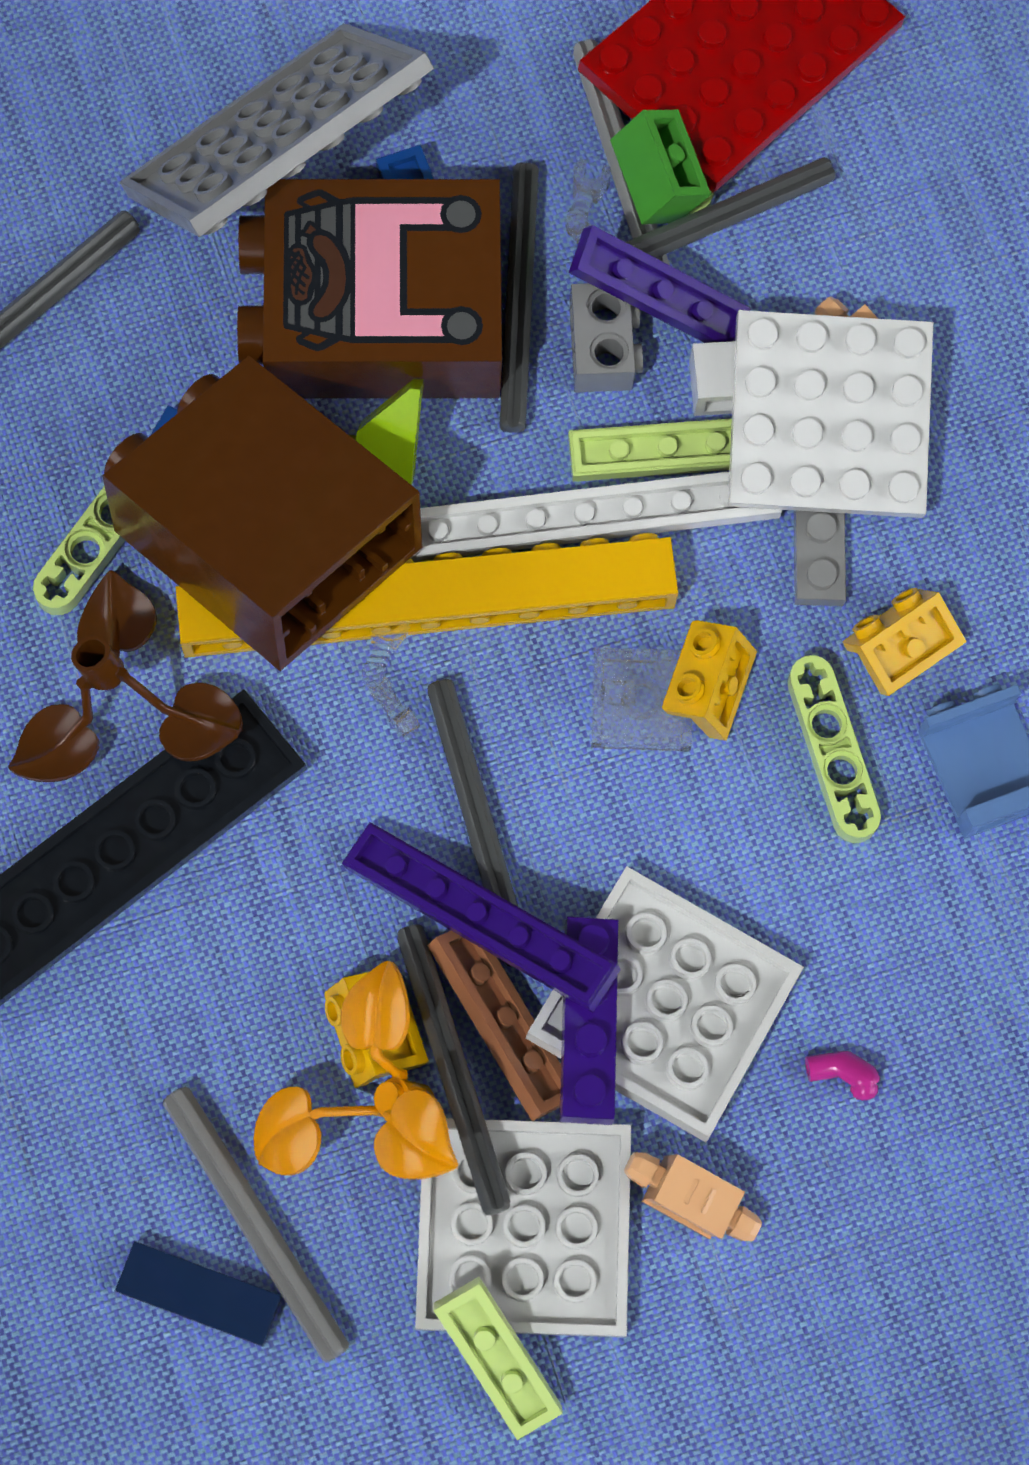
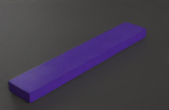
M369 822L342 862L343 866L350 872L592 1013L621 971L619 965L371 822Z

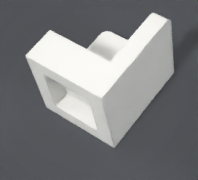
M735 341L696 343L692 345L689 369L694 416L732 414Z

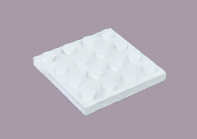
M738 310L736 315L728 507L923 518L926 515L934 322Z
M626 866L596 916L599 919L618 920V965L621 971L617 975L615 1090L700 1140L707 1142L804 967ZM552 990L530 1027L526 1039L561 1059L563 995Z
M446 1118L450 1143L459 1166L448 1173L428 1179H421L415 1330L446 1331L434 1312V1303L475 1278L480 1277L516 1334L626 1338L630 1179L625 1174L624 1168L631 1156V1125L485 1120L510 1198L508 1210L496 1215H485L479 1202L454 1119Z

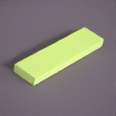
M732 418L569 430L568 442L572 482L729 470Z

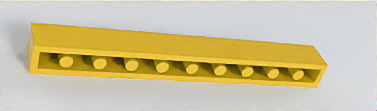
M643 533L630 537L629 541L609 543V540L605 538H593L581 542L580 546L561 548L557 543H543L532 547L531 551L512 553L508 548H494L484 551L482 556L463 558L462 554L444 553L435 556L433 561L414 563L412 559H409L311 645L673 609L678 597V587L671 537L658 538L656 534ZM175 586L180 644L184 658L255 651L180 586Z

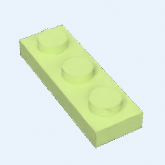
M480 1277L475 1278L434 1303L435 1314L517 1440L563 1414L561 1403Z

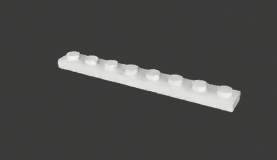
M729 472L420 508L423 547L410 559L414 562L433 560L435 556L444 553H459L462 556L482 554L484 551L494 548H508L512 551L529 549L543 543L562 545L579 543L593 538L612 539L643 533L654 534L779 519L782 510L728 507Z

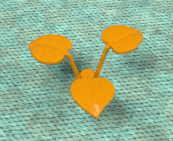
M384 961L362 977L347 994L341 1011L342 1031L348 1044L358 1050L370 1048L371 1058L392 1075L390 1079L377 1087L374 1094L375 1105L319 1107L312 1110L311 1097L306 1089L287 1087L279 1090L264 1104L256 1121L253 1141L255 1157L259 1165L279 1175L291 1176L299 1174L311 1166L320 1150L321 1130L315 1120L322 1117L374 1115L384 1117L387 1121L375 1136L374 1152L379 1165L388 1174L403 1179L420 1180L436 1177L458 1168L459 1164L450 1143L445 1113L441 1104L434 1096L433 1091L425 1084L407 1080V1070L396 1067L382 1053V1049L392 1051L399 1048L409 1028L410 1008L407 991L402 975L394 962Z

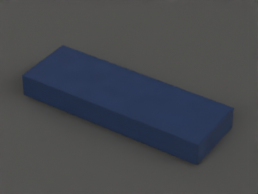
M136 1241L132 1245L115 1292L262 1347H264L282 1296Z

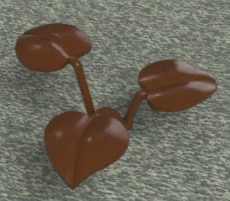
M109 570L85 606L77 630L78 643L74 646L71 654L73 665L82 675L76 681V685L81 691L82 717L74 707L65 704L50 705L40 710L25 726L20 736L16 753L8 768L15 775L36 782H58L81 773L95 758L100 744L97 735L87 727L93 720L90 689L111 690L117 687L121 681L125 682L161 713L168 715L160 726L159 737L165 750L179 760L198 761L223 749L233 742L242 731V716L239 708L230 696L214 685L192 683L183 686L176 694L173 707H171L129 674L119 657L120 651L132 652L142 647L155 630L157 614L153 603L143 592L130 585L116 572Z

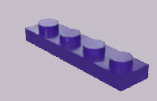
M594 225L583 229L568 272L704 343L735 341L736 315L738 310L751 311L750 307Z
M567 916L565 921L566 935L618 964V920ZM617 977L593 1013L563 996L560 1122L612 1125L615 1120Z

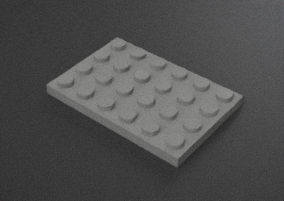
M343 23L120 181V184L130 199L196 236L212 234L221 229L227 223V217L242 206L247 207L260 201L266 195V189L278 180L298 174L306 166L305 161L317 152L329 150L341 143L345 138L344 133L358 123L368 122L380 115L383 111V105L394 97L405 95L415 90L421 84V78L434 68L426 52Z

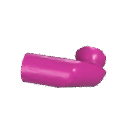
M838 1051L805 1057V1067L809 1082L840 1078L851 1085L850 1091L853 1097L863 1101L870 1100L878 1094L877 1083L880 1081V1076L877 1069L850 1051Z

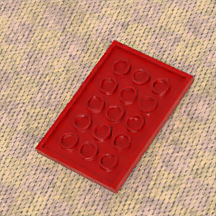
M650 0L579 61L578 71L631 119L642 110H679L709 190L715 193L902 27L905 16L887 0Z

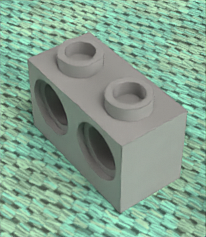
M589 283L571 284L569 309L574 392L632 390L635 373L643 372L642 344H633L632 328H640V309ZM600 309H607L615 313L617 317L605 321L597 318L594 312ZM601 354H612L620 362L616 365L606 366L601 364L596 358Z

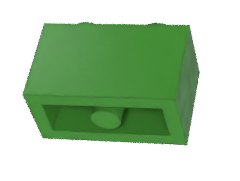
M642 110L610 139L642 225L667 224L683 218L711 195L679 110Z

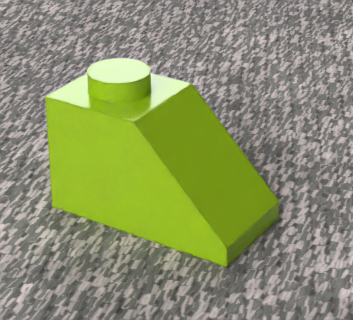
M416 378L412 379L361 420L357 435H349L411 485L415 475L424 379Z

